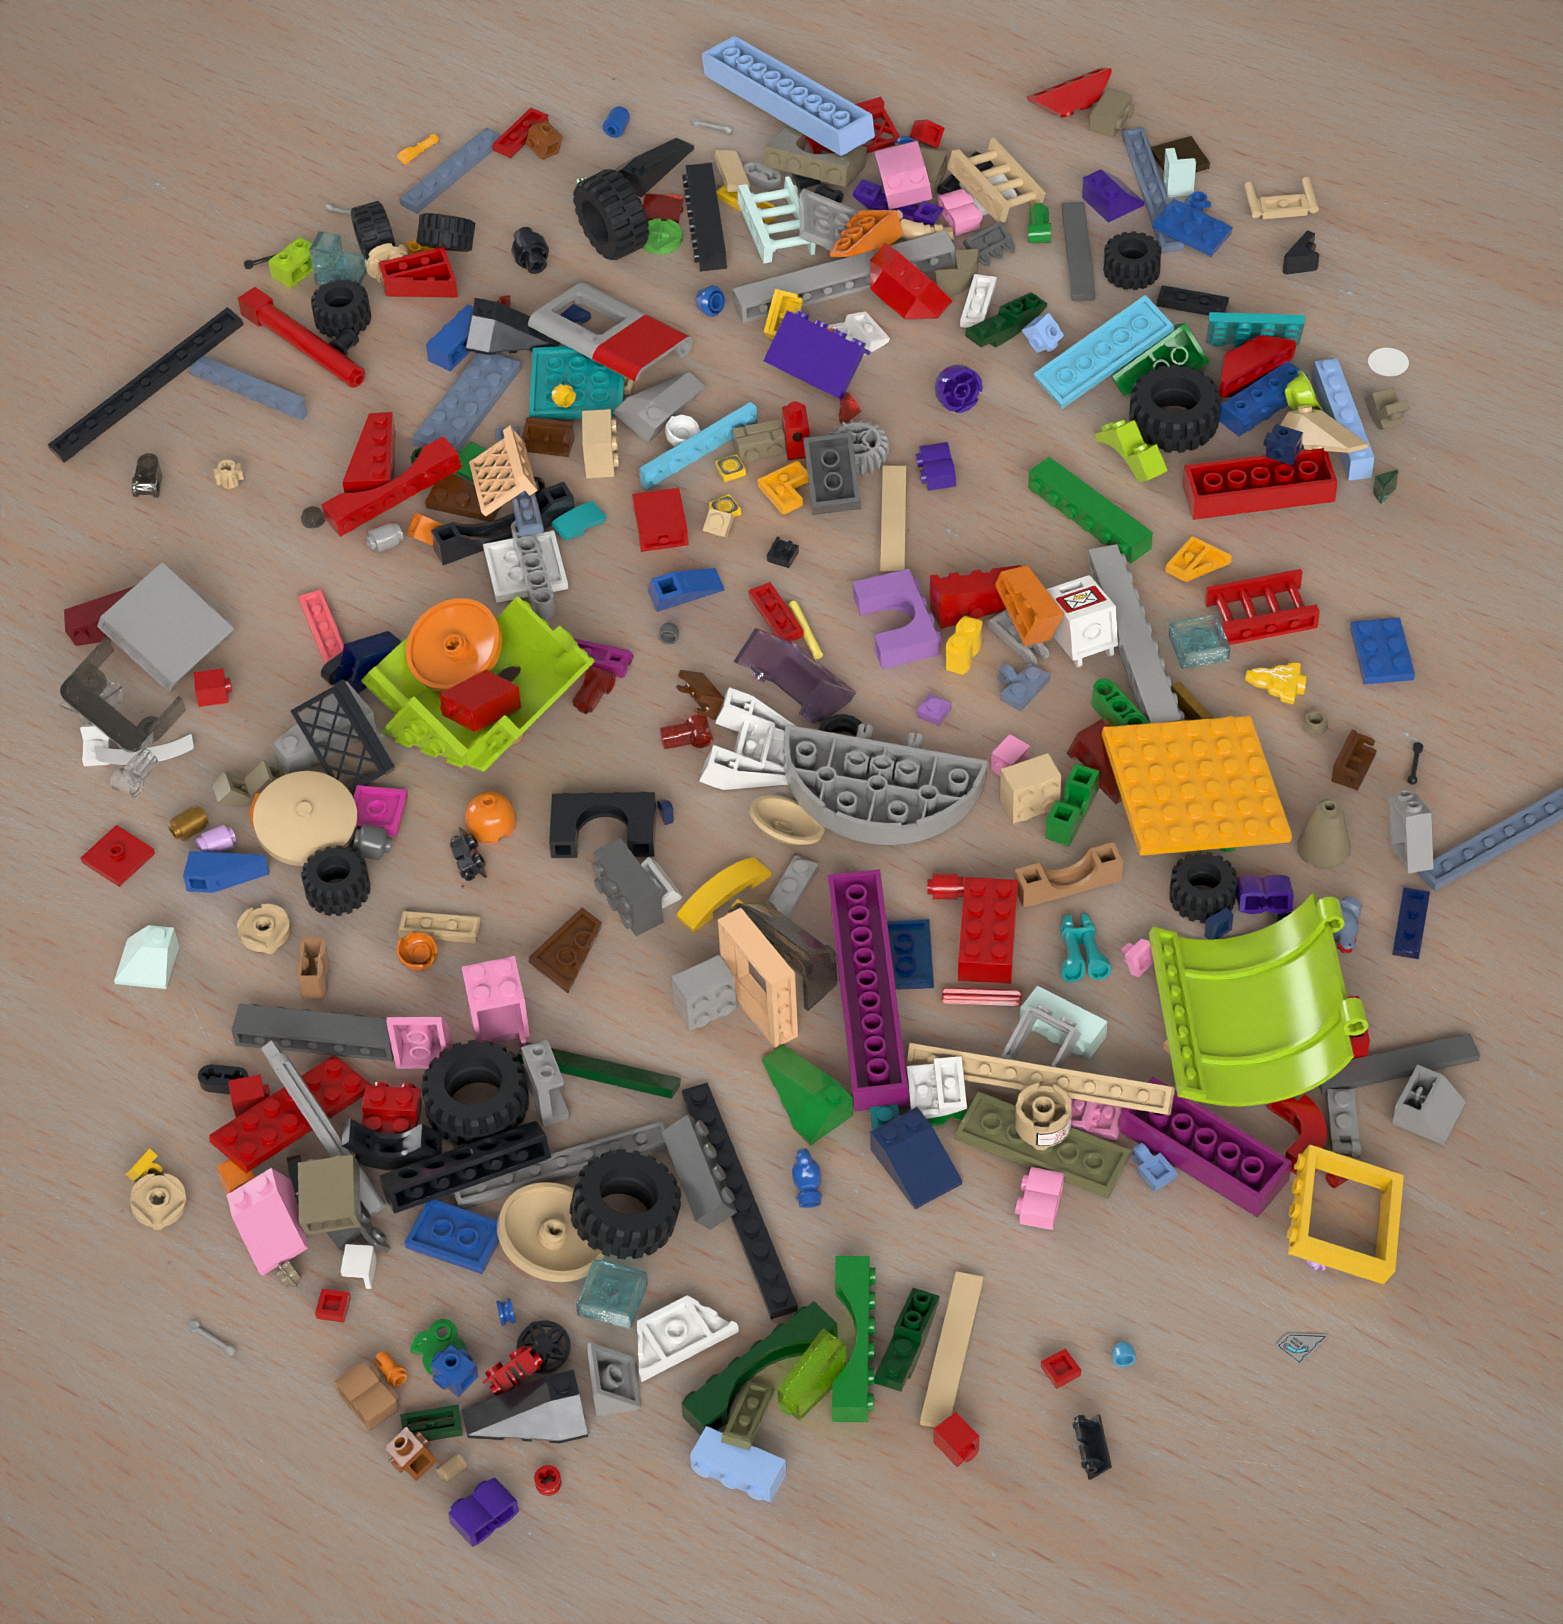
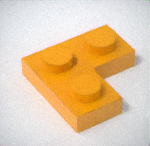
M795 461L757 479L760 490L782 515L803 506V498L795 489L808 483L809 479L808 471L799 461Z

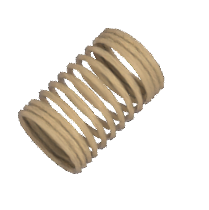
M457 1453L453 1458L448 1459L444 1465L442 1464L436 1468V1471L440 1478L447 1483L453 1476L466 1469L467 1464L463 1457Z

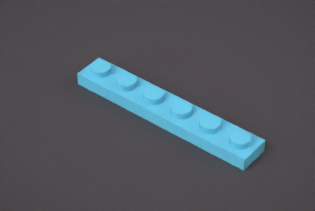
M749 402L640 467L641 486L647 490L659 484L662 480L679 472L682 468L697 461L707 453L714 451L727 441L732 440V429L757 424V407L752 402Z

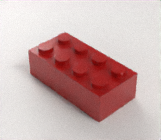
M965 877L958 957V981L1012 983L1018 880Z

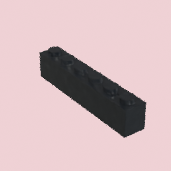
M712 163L685 165L686 174L682 175L683 188H688L684 189L685 202L690 203L686 204L688 218L692 217V219H689L690 233L694 232V234H691L692 248L697 247V249H693L694 262H699L700 272L727 269L726 249Z

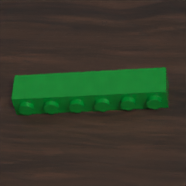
M1046 458L1029 470L1028 488L1034 494L1046 500L1050 506L1055 507L1068 519L1073 520L1084 531L1096 537L1103 545L1117 544L1120 553L1125 554L1128 562L1133 563L1152 549L1153 532L1052 458Z

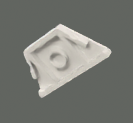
M688 1295L638 1320L639 1378L641 1382L738 1333L739 1327L734 1321L729 1323L719 1317L716 1311L709 1307L701 1306L697 1300Z

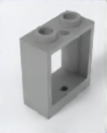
M1402 790L1397 794L1389 795L1392 853L1408 874L1434 869L1431 811L1415 791Z
M1039 1004L1037 1008L1028 1005L1000 1058L1017 1061L1016 1058L1038 1019L1068 1034L1051 1066L1063 1069L1081 1033L1075 1028L1076 1023L1063 1016L1058 1020L1051 1016L1053 1013L1051 1010Z

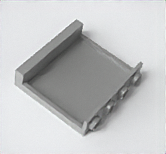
M163 562L100 617L97 625L101 631L169 694L177 688L181 679L225 639L228 641L234 631L231 622L227 618L221 617L214 610L210 602L203 600L197 595L195 589L190 584L183 582L178 577L176 571L171 567H167Z

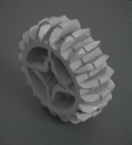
M862 419L858 423H854L851 420L850 424L842 422L841 427L835 426L834 430L829 432V435L852 433L857 473L862 475L867 471L873 473L874 469H880L881 465L886 463L889 454V440L885 431L880 430L879 425L873 426L871 421L863 423Z

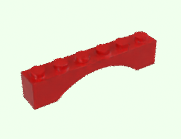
M444 436L424 446L413 465L393 481L368 491L341 493L321 504L326 521L340 537L353 531L355 528L461 469L462 466L458 452Z

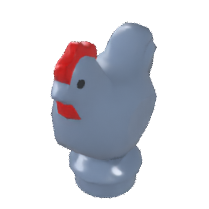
M1346 896L1340 901L1345 925L1340 931L1333 933L1334 939L1339 941L1337 949L1341 953H1351L1352 950L1356 949V936L1359 931L1357 918L1360 916L1362 909L1361 903L1356 898Z

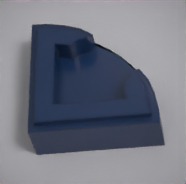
M572 304L560 314V316L574 323L581 321L582 324L591 319L590 312L575 304Z
M666 799L658 800L657 808L664 825L673 823L674 815L671 802Z

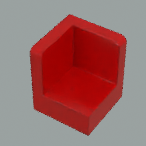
M927 119L916 120L909 137L933 149H938L945 128Z

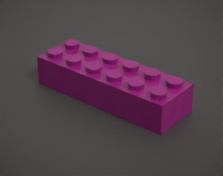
M1153 1076L1147 1082L1152 1084L1168 1086L1167 1084L1163 1083L1162 1081L1158 1080ZM1174 1090L1171 1115L1124 1108L1120 1113L1119 1132L1139 1144L1143 1143L1148 1150L1156 1155L1161 1153L1169 1163L1257 1218L1290 1180L1292 1161L1193 1100L1178 1097L1176 1090Z

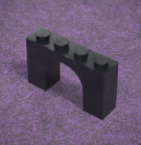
M655 792L552 794L549 835L551 858H577L578 835L581 828L587 822L600 817L615 818L626 825L628 828V849L635 857H655Z

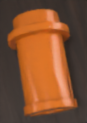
M382 1351L375 1356L377 1359H373V1364L386 1377L385 1381L388 1385L399 1387L406 1381V1369L403 1366H399L388 1351Z

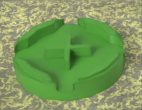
M661 218L648 221L649 239L642 249L653 254H667L680 247L683 236L682 228L678 223L670 219L661 221Z

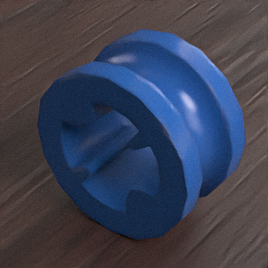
M507 1298L504 1303L500 1302V1300L496 1301L501 1326H505L506 1322L516 1323L511 1299Z

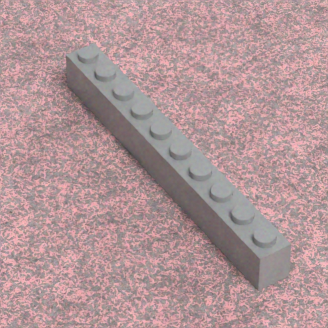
M946 231L890 245V247L897 250L923 273L955 265V246ZM879 249L733 288L734 307L742 323L768 316L775 289L797 294L798 298L803 299L802 307L870 288V259Z
M1117 544L1089 549L1088 567L1091 576L1116 607L1117 648L1140 712L1150 723L1185 721L1182 710L1178 711L1177 695L1175 692H1171L1170 676L1164 673V660L1162 657H1158L1157 641L1151 638L1152 629L1150 622L1145 621L1143 604L1139 605L1138 589L1132 586V573L1130 570H1126L1125 554L1120 553Z

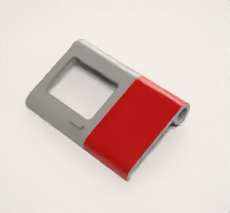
M585 282L576 284L536 310L528 321L529 327L635 382L645 369L670 352L675 351L677 356L683 358L690 352L693 345L691 336ZM573 301L576 304H584L619 322V324L604 334L597 335L556 314L555 311L560 310L563 306Z

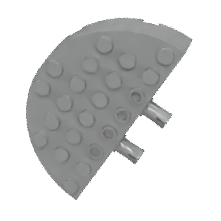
M865 724L858 725L856 737L786 725L783 765L787 783L793 796L808 815L819 824L852 840L878 845H899L934 837L957 824L969 813L978 801L985 785L988 761L921 749L924 737L919 733L917 734L916 742H914L915 733H910L907 737V745L903 746L871 740L874 728L867 724L865 733Z

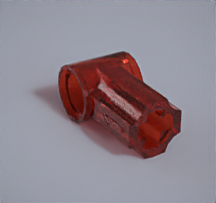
M591 665L585 673L583 685L572 700L573 706L584 714L593 712L604 693L608 695L612 691L616 681L615 673Z
M698 714L689 717L686 723L660 728L664 749L690 744L695 748H704L713 741L707 717Z

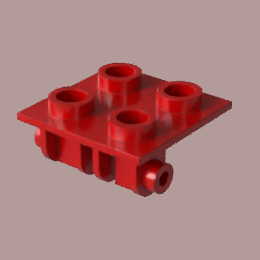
M522 1345L509 1355L511 1361L503 1366L501 1362H498L487 1370L485 1374L488 1378L483 1381V1384L491 1380L494 1384L490 1386V1389L495 1396H498L500 1393H505L514 1387L505 1374L506 1371L515 1384L518 1385L519 1382L510 1368L514 1366L525 1380L526 1376L517 1363L522 1366L529 1376L536 1370H539L541 1368L539 1365L544 1361L538 1353L535 1355L530 1353L534 1348L533 1345L528 1349L525 1345Z

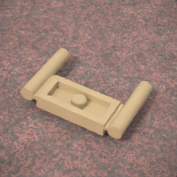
M1310 177L1302 179L1305 195L1295 194L1261 197L1259 199L1256 197L1253 183L1246 182L1244 187L1252 217L1259 218L1262 215V219L1307 216L1308 211L1311 213L1318 212L1319 208Z

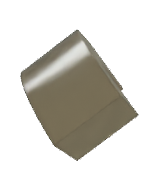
M978 249L955 250L956 269L935 270V284L948 297L958 295L971 286L974 274L978 273Z
M263 760L244 779L224 772L212 786L217 801L220 804L229 806L251 805L256 793H262L270 783L284 776L285 773L283 767Z

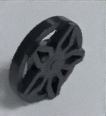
M547 1320L530 1323L520 1334L516 1349L522 1345L526 1347L529 1345L534 1346L530 1353L532 1355L538 1353L544 1361L539 1365L541 1368L536 1370L535 1373H550L557 1370L566 1362L571 1350V1342L566 1330L558 1323ZM542 1327H550L552 1329L548 1330L547 1334H545V1330ZM538 1329L541 1332V1335L537 1337L535 1336L534 1330ZM559 1331L557 1336L552 1339L551 1336ZM530 1334L531 1339H532L533 1341H531V1340H526V1341H524L525 1338ZM563 1336L565 1338V1350L557 1344ZM555 1350H558L563 1355L554 1354ZM548 1358L558 1360L552 1365L545 1366Z

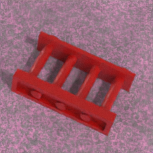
M1302 570L1285 571L1206 587L1205 606L1217 605L1224 621L1221 623L1219 639L1222 647L1318 628L1320 611L1317 604L1305 606L1298 590L1301 589ZM1288 591L1295 609L1282 611L1275 594ZM1265 596L1271 613L1258 616L1251 598ZM1241 601L1248 618L1234 620L1227 603Z

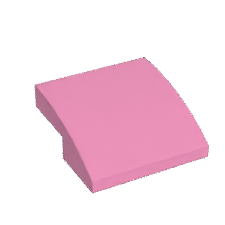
M1070 1098L1072 1128L1101 1139L1117 1141L1120 1113L1125 1107Z

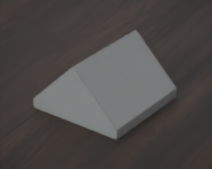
M592 1342L587 1344L596 1416L640 1409L641 1403L634 1357Z

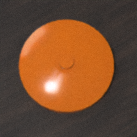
M455 598L436 604L417 620L408 636L406 659L410 671L425 687L441 693L484 670L491 672L499 659L502 649L503 635L500 624L485 605L472 599Z

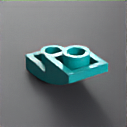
M590 501L564 513L555 519L551 525L567 541L583 536L587 528L604 524L607 516L593 501Z

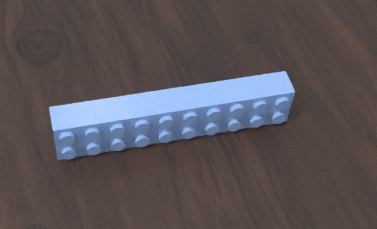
M736 36L701 54L706 77L840 156L847 154L849 151L875 137L871 113Z

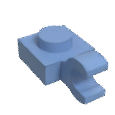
M1143 1143L1133 1148L1135 1154L1131 1157L1139 1165L1137 1172L1154 1192L1177 1178L1178 1172L1161 1153L1153 1156Z

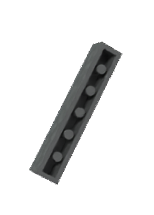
M239 1004L231 1029L235 1046L262 1048L272 1040L277 1042L284 1051L391 1062L394 1060L386 1022L387 1017L375 1018L359 1014L345 1015L336 1012H316L308 1009H286L280 1006L266 1007L257 1004Z

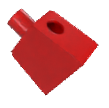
M793 401L788 406L782 407V430L785 435L787 461L806 459L804 438L810 437L806 405ZM796 432H800V440L798 441L793 439V434Z

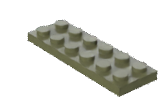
M977 1092L955 1132L956 1140L1030 1169L1034 1167L1064 1173V1182L1109 1199L1130 1158L1131 1150L1072 1127L1068 1136L1061 1143L1048 1147L1046 1150H1036L1033 1145H1029L1022 1140L1016 1131L1015 1105Z

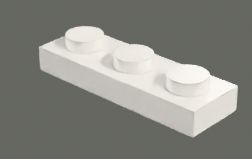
M974 274L961 316L960 327L969 328L986 320L996 288L997 277Z

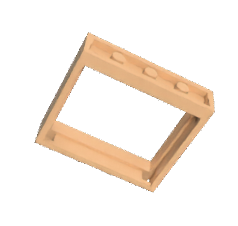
M739 908L733 912L726 913V916L718 919L720 956L735 977L736 1001L773 1047L777 1049L782 1044H786L798 1037L795 972L742 908ZM748 960L766 981V992L749 973Z

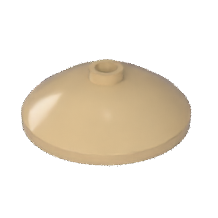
M766 795L756 798L751 804L750 816L755 825L765 835L778 843L791 846H807L820 841L824 834L825 827L808 815L800 804L794 800L781 796Z

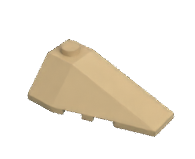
M1311 405L1298 406V410L1288 412L1280 424L1281 426L1303 432L1302 445H1304L1306 450L1324 448V451L1351 453L1368 448V443L1323 411L1312 409Z

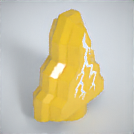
M1288 663L1287 665H1275L1271 669L1256 668L1246 670L1245 681L1257 688L1266 689L1270 695L1279 697L1280 701L1293 705L1297 695L1304 696L1307 675L1301 674V663Z

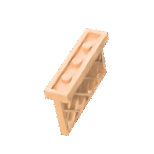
M511 425L503 430L504 439L469 462L480 509L485 517L524 490L529 496L537 491L525 443Z

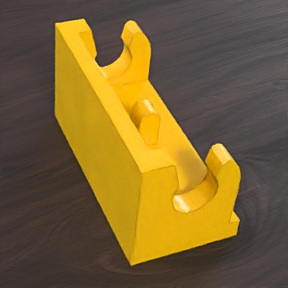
M775 289L763 332L767 339H774L787 310L794 314L797 310L801 311L803 299L798 298L797 294Z

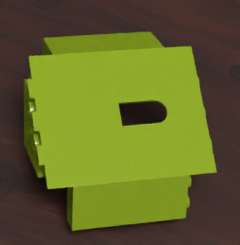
M517 596L497 617L502 630L503 643L499 659L491 670V673L498 675L508 667L515 666L521 669L520 674L511 682L519 686L521 708L507 716L504 715L500 720L477 732H473L442 716L440 710L441 692L425 687L409 669L406 659L408 636L376 667L370 670L361 681L395 714L394 718L385 726L381 733L396 738L394 740L395 743L411 748L413 745L420 747L421 753L434 758L438 755L446 757L447 763L462 768L466 765L484 772L595 660L586 651L579 648L578 643L573 639L569 631L563 629L560 625L553 631L543 618H540L526 601Z

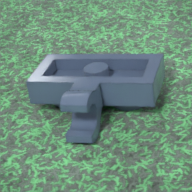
M1004 663L998 669L1001 672L998 680L1008 686L1001 692L1000 700L1022 711L1050 681V674L1029 663L1018 675L1012 666Z

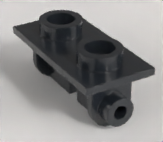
M459 827L461 835L451 838L450 847L454 858L458 861L456 863L461 877L466 881H471L475 878V875L480 873L486 878L484 866H486L485 860L476 849L479 846L478 841L472 833L467 834Z
M1099 1414L1090 1420L1086 1419L1085 1415L1076 1416L1072 1426L1075 1429L1077 1441L1081 1443L1079 1445L1082 1459L1081 1467L1085 1469L1088 1480H1092L1112 1468L1103 1424Z

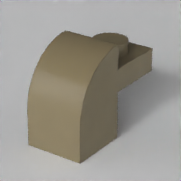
M1394 387L1374 392L1365 398L1369 414L1378 429L1383 430L1405 423L1403 413L1408 411L1410 407L1407 400L1398 402Z

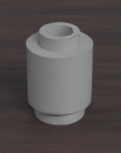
M387 523L368 531L366 543L371 551L374 550L376 553H380L399 545V542L403 541L404 538L397 523Z

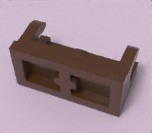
M527 417L522 432L527 452L569 457L574 442L573 422Z
M680 670L678 677L685 680L687 684L685 686L676 685L678 691L691 695L700 706V708H695L698 715L716 720L725 698L704 673Z
M1352 729L1334 763L1331 782L1358 791L1377 752L1374 748L1367 747L1363 743L1373 746L1375 740Z

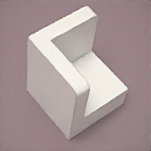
M346 1244L341 1275L343 1277L363 1278L366 1289H372L377 1264L374 1246Z

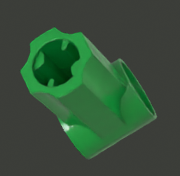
M1035 203L1034 206L1029 208L1028 243H1051L1049 207L1044 206L1043 203Z

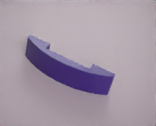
M862 179L853 191V197L870 210H889L886 196L882 193V186ZM922 201L920 206L911 204L891 209L900 210L903 214V219L918 223L923 222L924 225L930 226L935 224L943 212L942 207Z

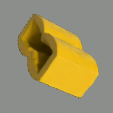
M964 616L957 623L956 633L946 643V670L963 675L970 669L972 658L979 653L982 647L981 620Z

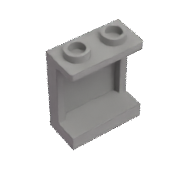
M548 1040L521 1047L527 1086L543 1127L568 1120L569 1112L559 1090V1087L564 1085V1080Z

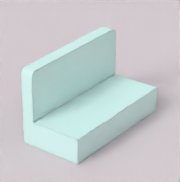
M1175 148L1165 149L1163 184L1168 198L1190 196L1194 192L1196 161L1194 158L1177 160Z

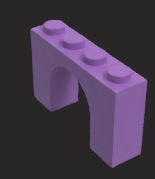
M909 569L853 582V600L860 616L894 609L905 612L913 619L902 628L874 634V651L881 669L939 655V645L942 644L941 634L939 630L934 629L933 615L931 612H927L925 596L920 595L918 580L916 577H912Z

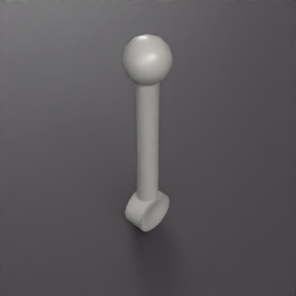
M699 118L691 120L692 126L701 125L725 131L726 134L733 132L731 126L724 127L700 121Z
M331 203L326 205L328 212L337 211L351 215V210L335 207Z
M191 1321L188 1327L191 1333L201 1334L223 1348L228 1356H233L236 1353L234 1345H227L200 1327L198 1321Z

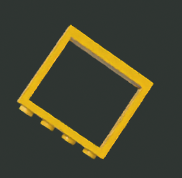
M1309 1145L1302 1154H1298V1161L1294 1165V1169L1297 1170V1176L1291 1190L1294 1194V1201L1289 1210V1217L1292 1218L1286 1236L1289 1238L1288 1254L1384 1284L1396 1270L1404 1175ZM1315 1168L1381 1190L1375 1257L1308 1236Z

